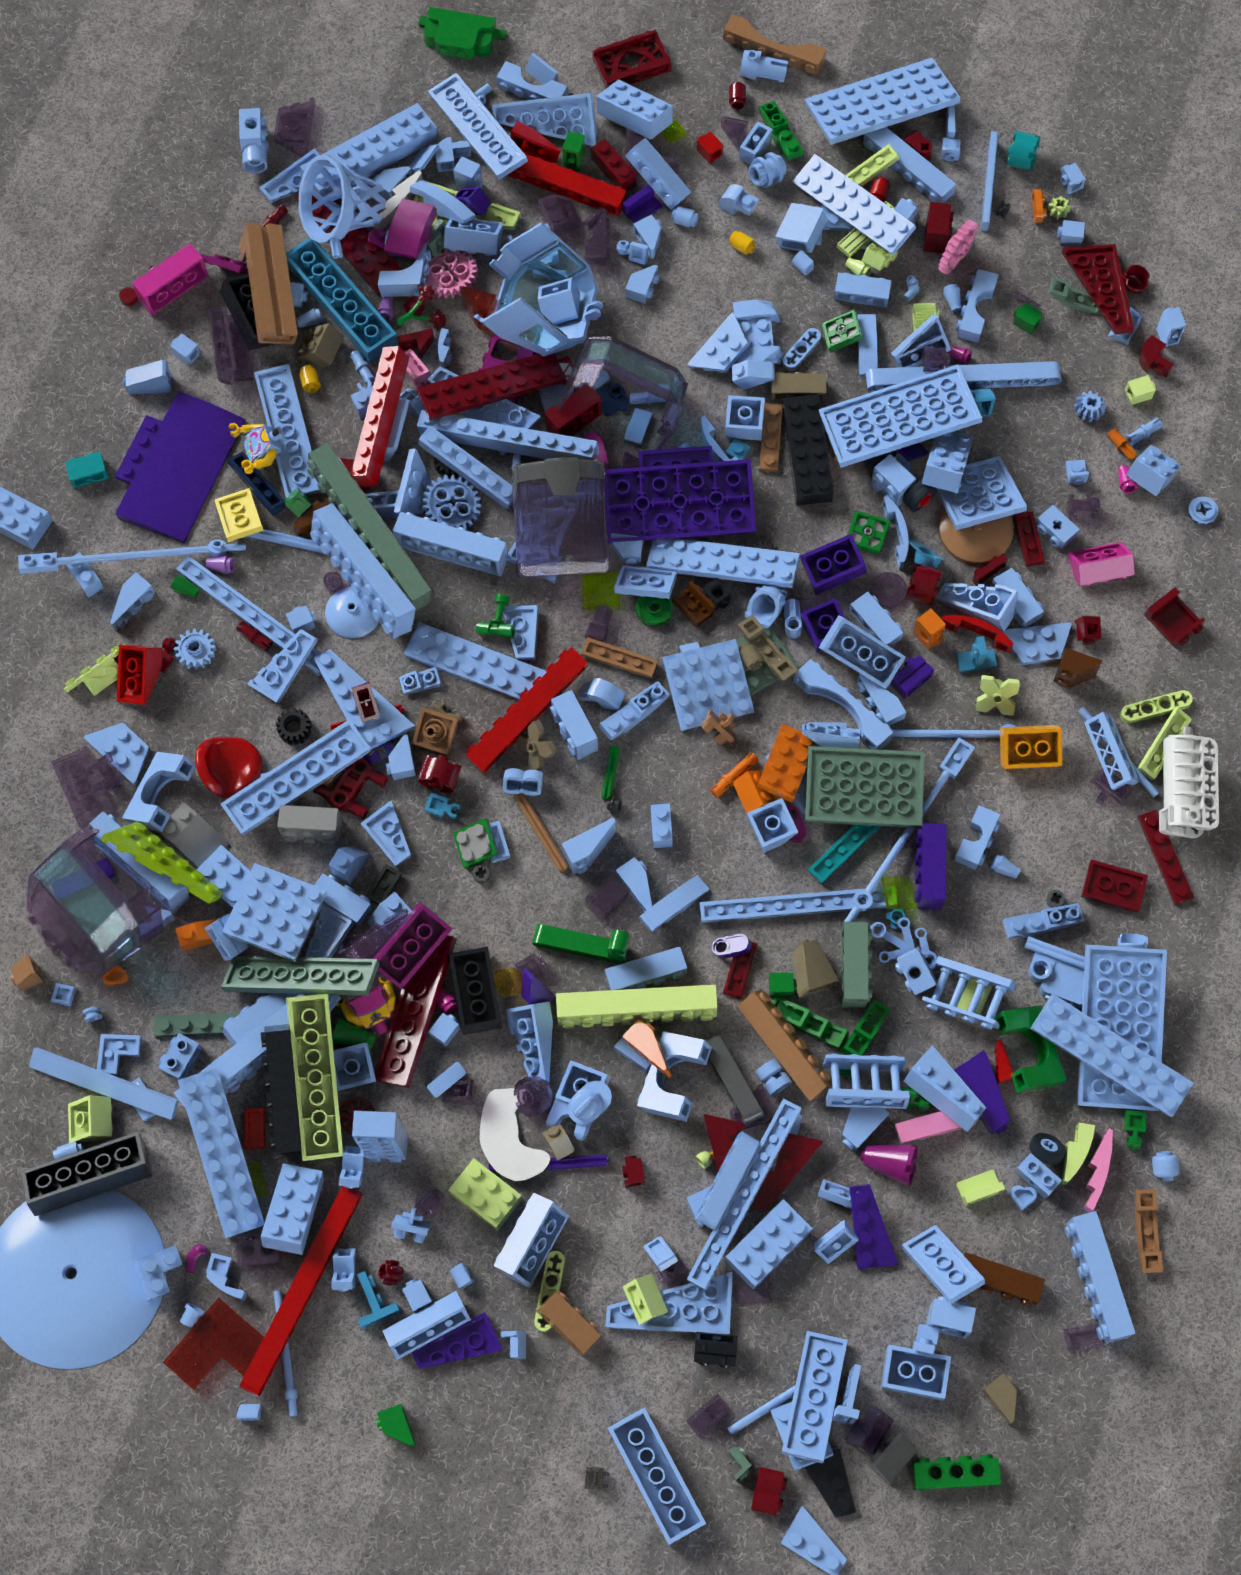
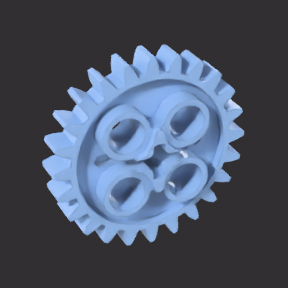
M444 475L443 480L437 477L436 482L432 480L431 486L427 485L425 489L427 492H424L422 495L424 497L421 501L424 504L422 511H427L424 517H430L434 522H445L455 528H471L472 522L475 523L477 520L476 516L480 514L478 510L481 508V505L477 503H479L481 498L475 497L478 491H472L474 485L467 486L468 480L461 482V476L458 480H455L454 475L450 479H448L447 475ZM454 492H459L462 497L456 496ZM437 494L442 495L444 499H439ZM458 509H463L466 514L460 513ZM442 511L446 512V513L448 514V516H447V517L443 516V515L441 514V512H442Z

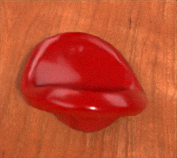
M210 738L203 741L196 750L195 764L198 775L205 787L218 797L230 798L261 777L260 774L263 771L262 756L252 743L243 738Z

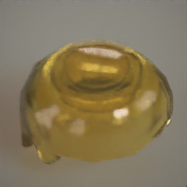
M506 967L496 971L494 977L495 986L502 997H513L521 993L522 976L518 970Z

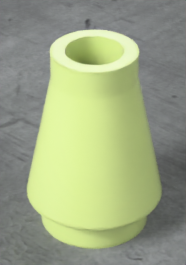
M851 257L845 263V267L858 276L866 275L869 277L873 270L871 266Z

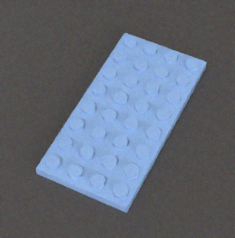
M930 58L834 90H829L804 100L807 109L830 145L959 104L960 96L934 59Z
M959 364L819 409L820 417L840 468L982 422V416Z
M1085 945L1082 1012L1162 1062L1167 950ZM1079 1060L1077 1105L1159 1111Z

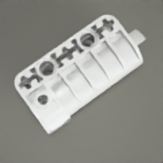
M1183 726V734L1169 735V737L1163 740L1164 808L1159 811V832L1165 835L1193 839L1201 836L1204 830H1212L1219 824L1218 746L1214 739L1193 735V728ZM1207 743H1208V746L1211 747V750H1209V751H1208V748L1205 747V745H1206ZM1205 761L1211 764V770L1205 768ZM1208 781L1211 784V787H1209L1208 784H1205V782ZM1205 798L1211 800V808L1206 806ZM1209 818V820L1212 821V824L1209 825V822L1206 821V819ZM1191 827L1195 828L1198 831L1194 833V830H1192Z

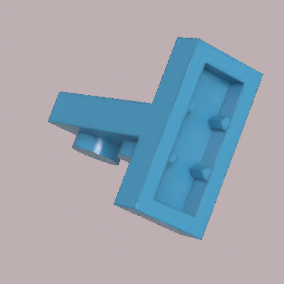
M984 636L976 637L975 643L972 644V651L956 654L959 673L997 668L994 649H986Z
M365 1271L357 1274L373 1312L358 1319L362 1329L401 1312L396 1302L381 1309L384 1303L380 1294L376 1295L373 1287L376 1284L372 1275L368 1276Z

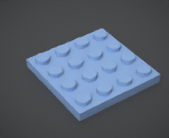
M1000 456L965 465L958 493L939 488L936 491L956 530L1027 511V505Z
M736 639L662 657L681 731L701 726L707 718V712L710 710L718 717L722 712L726 716L731 713L734 718L754 713Z
M254 863L222 933L296 962L326 897L327 890Z

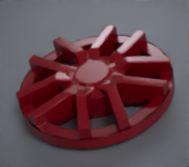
M361 1097L347 1100L339 1110L340 1126L342 1129L352 1135L353 1128L352 1130L347 1128L353 1122L354 1111H365L370 1107L375 1112L373 1105ZM354 1101H358V1108H354ZM361 1102L367 1104L366 1106L361 1108ZM349 1103L351 1106V1110L345 1108ZM342 1112H348L349 1116H342ZM342 1119L348 1120L345 1126L342 1122Z

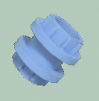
M772 152L765 154L763 158L757 157L753 159L751 166H749L751 181L756 186L762 188L771 186L772 182L774 184L781 182L783 175L786 174V164L783 158Z

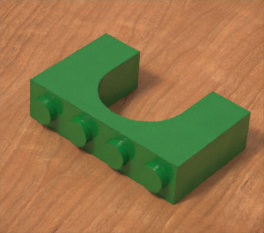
M1042 1005L1005 1010L994 1017V1020L1000 1025L999 1029H997L999 1036L1016 1033L1025 1035L1033 1042L1037 1050L1038 1060L1036 1066L1021 1068L1011 1074L1017 1093L1052 1088L1066 1081L1055 1044L1030 1029L1043 1009Z

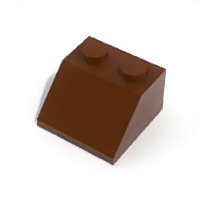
M1066 648L1053 681L1057 682V685L1061 687H1074L1093 679L1100 668L1102 660Z

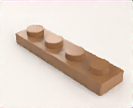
M765 403L759 471H778L782 404Z
M588 637L581 652V656L649 679L653 678L658 665V660Z

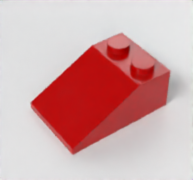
M119 645L118 702L147 705L162 667L163 648Z

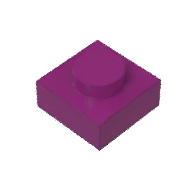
M371 227L368 241L384 249L386 233L381 229Z

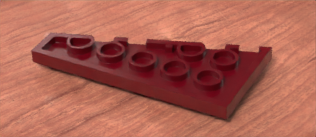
M1116 244L1062 248L1063 256L1114 334L1133 333L1134 326Z

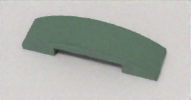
M1055 276L1052 277L1049 293L1055 299L1076 310L1102 315L1088 293L1070 287V282Z

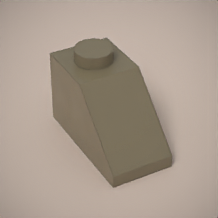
M1003 1373L981 1391L1009 1425L1015 1419L1017 1390L1014 1387L1016 1384L1009 1375L1005 1376Z

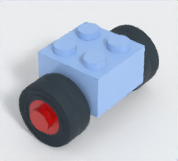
M897 450L864 460V464L873 472L871 481L873 489L876 492H881L884 496H888L897 507L904 502L911 511L917 512L931 501L937 491L936 487L921 484L922 479L915 483L916 478L894 458Z

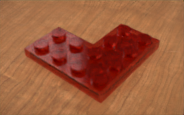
M218 1297L163 1363L195 1390L221 1358L225 1359L244 1376L264 1336Z

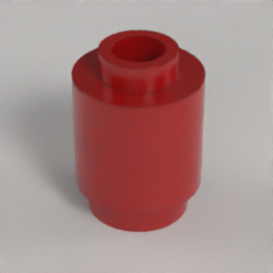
M877 177L873 181L870 193L883 203L886 201L889 191V181L884 177Z

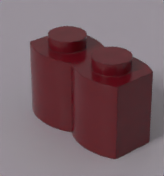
M759 1467L751 1510L775 1516L777 1511L781 1512L783 1499H780L781 1490L785 1491L787 1478L784 1477L785 1472Z

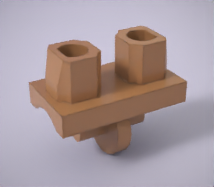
M712 710L708 711L707 718L701 724L702 729L709 733L716 728L719 732L713 737L720 746L727 741L731 743L735 740L733 737L734 732L731 730L735 727V724L732 722L734 716L731 713L726 716L722 712L718 717Z

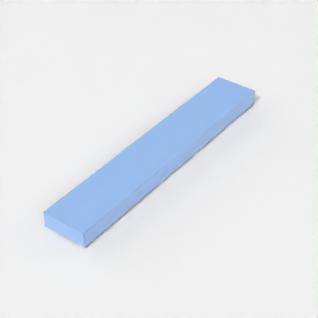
M991 131L989 140L981 231H988L990 224L998 132Z

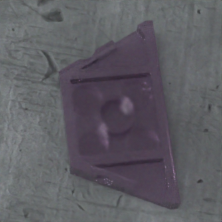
M313 97L309 98L310 101L302 104L297 102L291 106L278 108L273 136L274 142L300 157L306 155L316 103Z

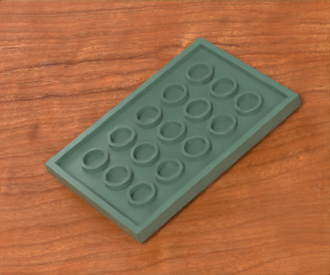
M808 746L805 822L921 828L923 819L925 752Z

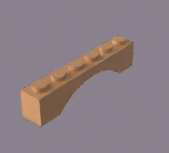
M734 14L731 15L724 28L723 40L729 44L739 45L745 50L762 51L761 56L788 61L791 67L803 69L809 74L818 75L826 59L827 49L812 43L792 46L773 42L760 35L747 19Z

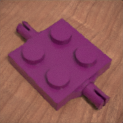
M201 254L204 262L210 265L223 267L244 275L249 274L247 263L218 254H215L214 257Z

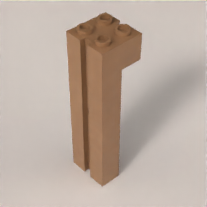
M254 222L246 223L240 241L242 262H246L247 259L258 343L294 344L298 332L282 225L270 223L263 227L261 224Z

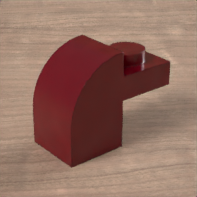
M1153 335L1144 343L1139 356V363L1146 373L1152 368L1156 374L1167 377L1174 364L1161 356L1166 344Z

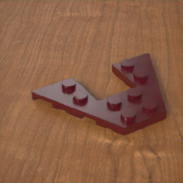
M704 1114L719 1172L736 1137L742 1131L743 1122ZM789 1133L778 1153L775 1171L768 1172L750 1208L766 1212L823 1141Z

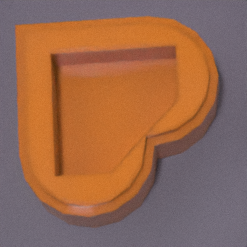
M115 962L111 963L102 976V980L107 986H114L116 983L125 984L129 979L128 972Z

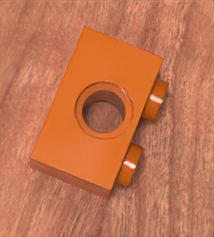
M930 608L917 618L913 634L927 649L932 646L936 647L942 642L946 624Z

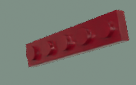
M1154 810L1139 815L1138 820L1174 905L1192 900L1194 896L1169 837L1159 832L1158 811Z

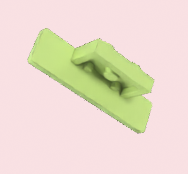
M119 643L111 649L112 653L107 657L103 655L96 660L97 664L92 668L88 666L80 672L82 674L77 679L73 677L67 681L64 688L65 692L68 693L83 682L92 695L96 696L118 679V664L114 658L119 655V645L121 644Z

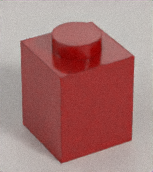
M711 131L698 138L697 151L709 164L723 155L724 145Z

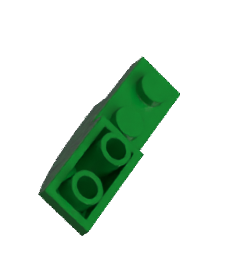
M775 101L759 106V112L764 124L772 128V140L781 155L784 154L788 161L804 155L803 148L789 129V122Z

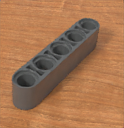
M718 1034L706 1040L712 1046L708 1060L743 1123L747 1126L764 1117L760 1105L720 1035Z

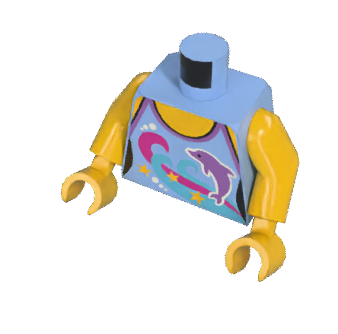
M231 423L228 426L230 430L236 429L235 431H230L232 437H237L240 433H243L241 439L249 460L242 461L241 465L247 474H251L254 468L263 469L272 465L276 456L282 450L279 439L285 433L279 426L275 429L265 424H250L238 427L237 424Z

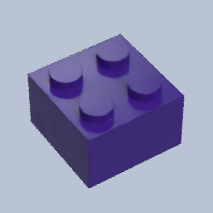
M836 598L801 612V621L816 652L821 650L819 646L837 617L845 618Z

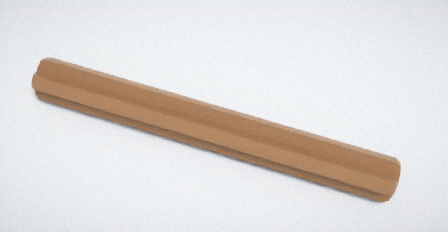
M514 794L516 802L559 872L566 871L569 868L567 862L525 794Z

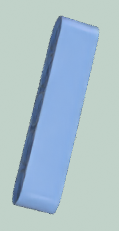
M742 1131L738 1134L704 1198L695 1220L711 1229H715L759 1145L758 1140Z

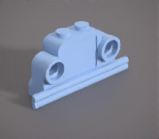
M1028 936L1024 948L1035 951L1028 970V976L1033 982L1040 983L1039 993L1045 997L1046 1001H1048L1051 995H1056L1076 1009L1082 1008L1085 957Z

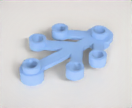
M900 918L897 922L898 927L902 930L904 941L886 931L885 925L881 922H875L870 926L873 937H882L900 948L891 952H880L878 960L881 963H887L889 960L898 958L915 949L908 918ZM902 920H906V927L901 926ZM876 926L880 928L879 934L874 932ZM917 928L914 935L919 939L923 956L931 959V963L928 965L932 970L937 966L936 961L938 957L929 950L926 929ZM919 930L924 932L923 937L918 936L917 932ZM883 953L887 955L886 961L881 959ZM895 964V971L899 973Z

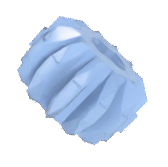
M1090 390L1088 394L1083 392L1081 396L1077 397L1074 408L1077 410V416H1082V421L1088 418L1089 422L1093 419L1097 421L1100 416L1104 415L1106 403L1104 402V397H1098V392L1093 394Z

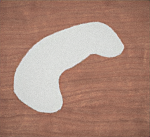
M525 1088L493 1090L486 1098L481 1116V1148L492 1167L500 1175L513 1181H523L544 1171L550 1161V1156L547 1152L526 1147L519 1141L515 1111L527 1100L528 1093Z

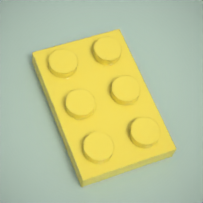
M249 488L215 499L228 542L264 531Z

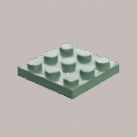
M771 627L764 628L766 635L784 657L787 656L795 667L798 668ZM744 636L736 640L738 648L747 642ZM742 661L750 696L779 680L763 662L759 669L753 671L748 670Z

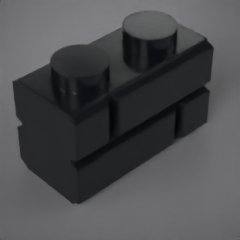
M696 1332L694 1362L702 1366L716 1364L722 1368L735 1366L738 1336Z

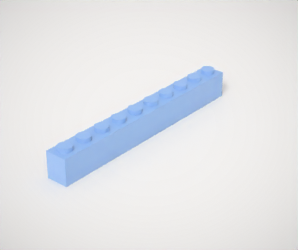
M421 410L417 423L420 436L430 425L454 443L543 459L577 457L582 460H597L599 455L598 444L594 440L453 415L429 421L426 412Z

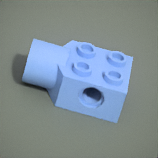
M260 108L239 109V136L243 169L249 173L264 172L267 169V151H269L268 140H266L268 126L266 125L265 115L261 114Z

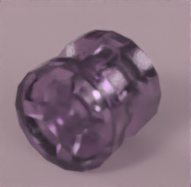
M332 571L324 576L323 582L329 593L335 594L343 589V581L339 573Z

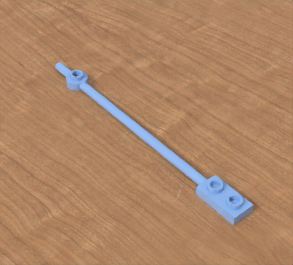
M216 539L211 541L208 546L61 558H57L56 552L18 555L20 574L58 571V565L209 553L210 556L217 558L225 556L229 551L246 550L245 543L226 544L223 540Z
M809 722L822 727L830 725L837 727V729L847 728V723ZM1011 724L1003 725L1001 728L1015 726ZM892 729V737L1000 739V730Z
M957 739L938 769L943 773L923 801V815L949 776L955 779L974 751L975 747L963 739ZM906 827L867 888L855 893L852 900L854 907L844 922H854L860 911H866L871 907L873 902L871 894L915 828ZM859 900H864L865 904H860Z

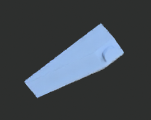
M944 583L936 599L966 616L988 622L1004 632L1013 619L1018 590L1003 585L985 587L984 584L967 586L966 584Z
M550 1002L506 1009L509 1031L511 1035H516L519 1043L516 1045L518 1052L522 1051L524 1054V1067L532 1086L549 1083L553 1028Z

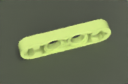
M1181 690L1124 706L1121 710L1120 718L1123 722L1130 724L1172 713L1174 708H1180L1181 710L1188 708L1193 698L1191 693ZM1181 696L1184 699L1187 698L1186 703H1184L1183 701H1179L1176 703L1175 706V701H1178L1181 698ZM1168 701L1170 708H1162L1160 702ZM1145 705L1150 706L1152 713L1147 714L1143 712L1142 707ZM1138 708V713H1134L1132 718L1129 715H1125L1128 710L1130 713H1133Z
M552 1251L547 1256L537 1309L542 1305V1299L545 1296H551L552 1293L556 1291L559 1293L565 1258L559 1251ZM555 1255H558L559 1260H562L556 1266V1270H560L559 1274L554 1271L547 1272L548 1268H553V1262L550 1259L554 1258ZM550 1275L556 1276L558 1279L557 1284L553 1287L546 1284V1279ZM536 1312L534 1320L536 1328L541 1332L549 1331L552 1327L546 1324L545 1328H542L538 1320L543 1318Z

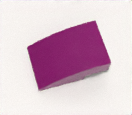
M402 198L393 217L384 251L417 259L431 235L430 227L437 216L435 206Z

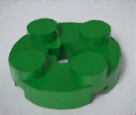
M641 596L636 602V615L646 626H661L670 620L673 613L671 598L660 599L657 597ZM653 604L659 607L655 612L649 609L652 608Z

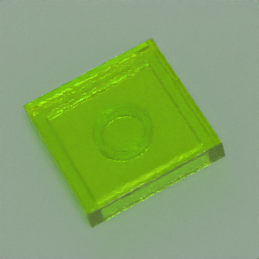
M619 572L582 573L583 609L620 608V594L614 593V586Z

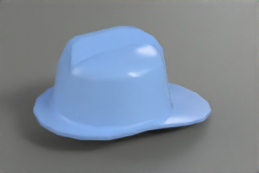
M592 1081L584 1085L569 1101L568 1113L571 1119L577 1124L585 1125L590 1124L599 1117L611 1103L612 1095L609 1087L600 1081Z

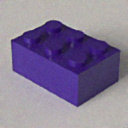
M852 534L800 555L801 564L815 595L867 574L866 564Z

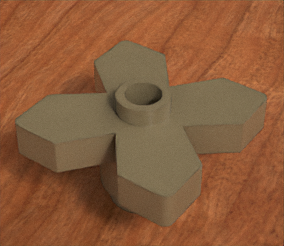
M540 720L533 721L528 726V735H521L516 740L520 751L529 752L528 765L531 770L538 771L545 766L544 758H551L557 752L554 738L544 735L545 729Z

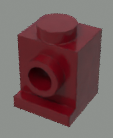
M1082 616L1074 620L1077 625V641H1083V645H1093L1094 642L1102 639L1100 617Z
M636 1155L625 1157L626 1166H622L623 1177L628 1178V1180L624 1181L625 1188L645 1185L641 1158H637Z

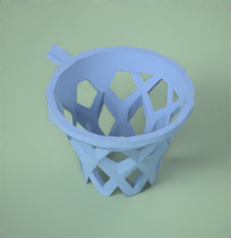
M318 155L314 157L303 173L299 188V215L305 232L311 240L330 244L334 259L342 258L343 253L340 240L345 237L347 232L359 228L373 227L374 224L382 220L383 216L377 213L386 206V199L378 194L384 190L382 185L377 183L376 180L368 179L348 170L331 155ZM324 166L336 168L339 176H332ZM319 172H321L324 176L321 178H316ZM328 181L333 191L323 197L313 189L314 183ZM350 182H353L357 186L351 187ZM312 195H313L316 199H318V201L315 202L313 205H312ZM371 197L378 202L373 207L366 202ZM342 198V206L333 201ZM325 205L332 213L325 220L314 217L312 211ZM316 222H320L323 224L319 227V225ZM331 225L336 226L331 233H325Z

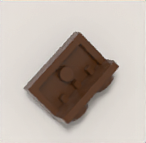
M692 581L688 583L685 590L672 599L676 607L695 627H698L713 616L715 610L714 602L707 598L701 588Z

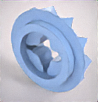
M1197 497L1191 501L1188 514L1198 524L1205 523L1207 525L1216 519L1218 506L1208 497ZM1201 507L1203 510H1207L1205 516L1202 512H1199Z

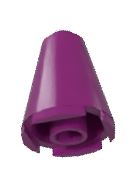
M867 1146L866 1149L862 1150L860 1160L863 1161L864 1166L910 1186L916 1171L915 1159H918V1146Z

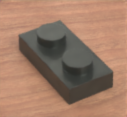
M385 864L366 897L379 905L391 895L403 875L402 872Z

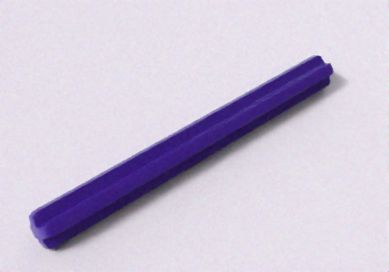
M608 1155L564 1157L558 1161L556 1158H550L549 1164L544 1170L608 1166L609 1160ZM489 1163L488 1169L492 1173H498Z

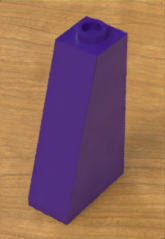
M983 1050L954 1069V1071L986 1107L980 1116L984 1126L991 1135L995 1132L999 1135L1008 1129L1006 1125L1010 1122V1118L987 1053Z

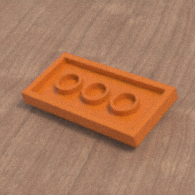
M782 723L757 787L792 803L808 765V746H815L816 743L803 735L801 731Z

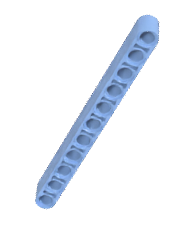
M1053 361L959 365L969 389L1057 385L1062 381L1059 363ZM952 366L870 369L866 372L867 389L869 392L884 389V387L887 388L890 385H896Z

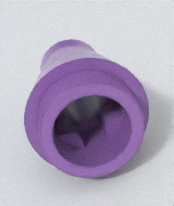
M383 297L377 310L386 322H390L394 317L393 297Z
M230 556L208 558L206 560V568L225 574L233 573L235 560L230 558Z

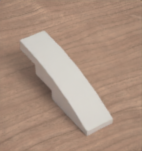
M420 170L392 189L393 197L386 201V206L383 208V212L380 213L383 218L379 223L374 224L375 229L383 230L392 222L402 198L408 200L414 198L416 194L410 193V186L423 180Z

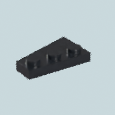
M840 1449L832 1450L833 1456L824 1459L823 1463L816 1462L804 1467L835 1518L856 1513Z

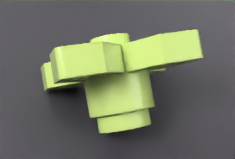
M982 675L980 689L985 694L977 697L976 711L988 712L997 706L1001 714L1013 716L1015 702L1010 697L1018 694L1020 681L1008 678L1004 682L1000 679H995L993 676Z

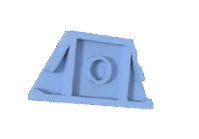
M734 313L727 317L687 364L689 368H703L704 371L726 373L749 347Z
M409 449L394 509L395 514L400 512L424 514V511H422L424 504L421 503L424 498L422 495L424 492H427L425 490L427 485L431 486V479L416 449Z
M1069 622L1006 629L1003 633L1013 642L1011 651L1016 654L1017 659L1022 665L1056 662L1061 659L1072 624Z
M120 723L83 737L131 784L137 785L138 776L143 769L144 761L148 756L150 748L124 723Z

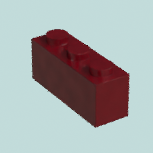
M606 139L591 147V159L614 186L622 187L626 192L637 186L636 173Z

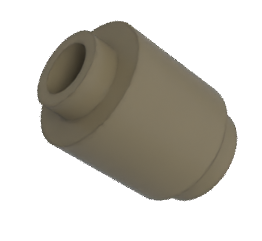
M745 642L739 646L740 657L746 668L753 671L759 669L764 659L755 645Z

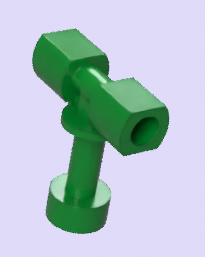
M503 594L495 595L494 603L497 604L495 618L490 619V623L478 622L476 626L477 634L482 636L498 634L503 638L514 639L516 628L513 625H506L502 621L504 607L509 605V596Z

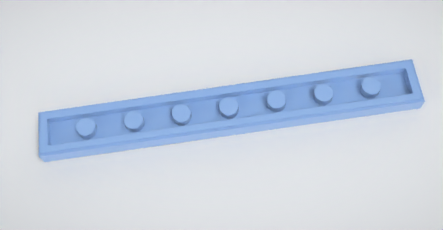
M38 1047L33 1049L29 1064L30 1068L172 1120L175 1117L178 1099Z

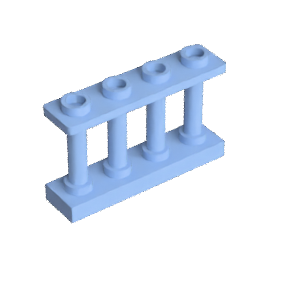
M938 956L936 964L940 968L941 975L932 998L925 996L922 998L926 1008L933 1011L943 1010L944 1014L951 1017L961 1016L963 1017L962 1020L972 1024L974 1021L981 1023L980 1026L992 1030V1028L999 1029L1000 1025L993 1019L1003 994L1007 991L1013 993L1016 987L1015 983L1011 979ZM955 973L959 975V981L948 1005L940 1002L939 999L948 976ZM973 979L977 981L978 985L968 1010L957 1008L967 981ZM991 985L995 987L996 992L986 1017L975 1014L985 987Z
M827 1054L824 1059L823 1068L831 1069L833 1089H828L826 1106L906 1109L910 1099L909 1091L901 1090L899 1071L903 1070L905 1057ZM839 1069L851 1070L853 1089H841ZM859 1070H871L873 1090L861 1089ZM879 1071H891L893 1091L881 1090Z

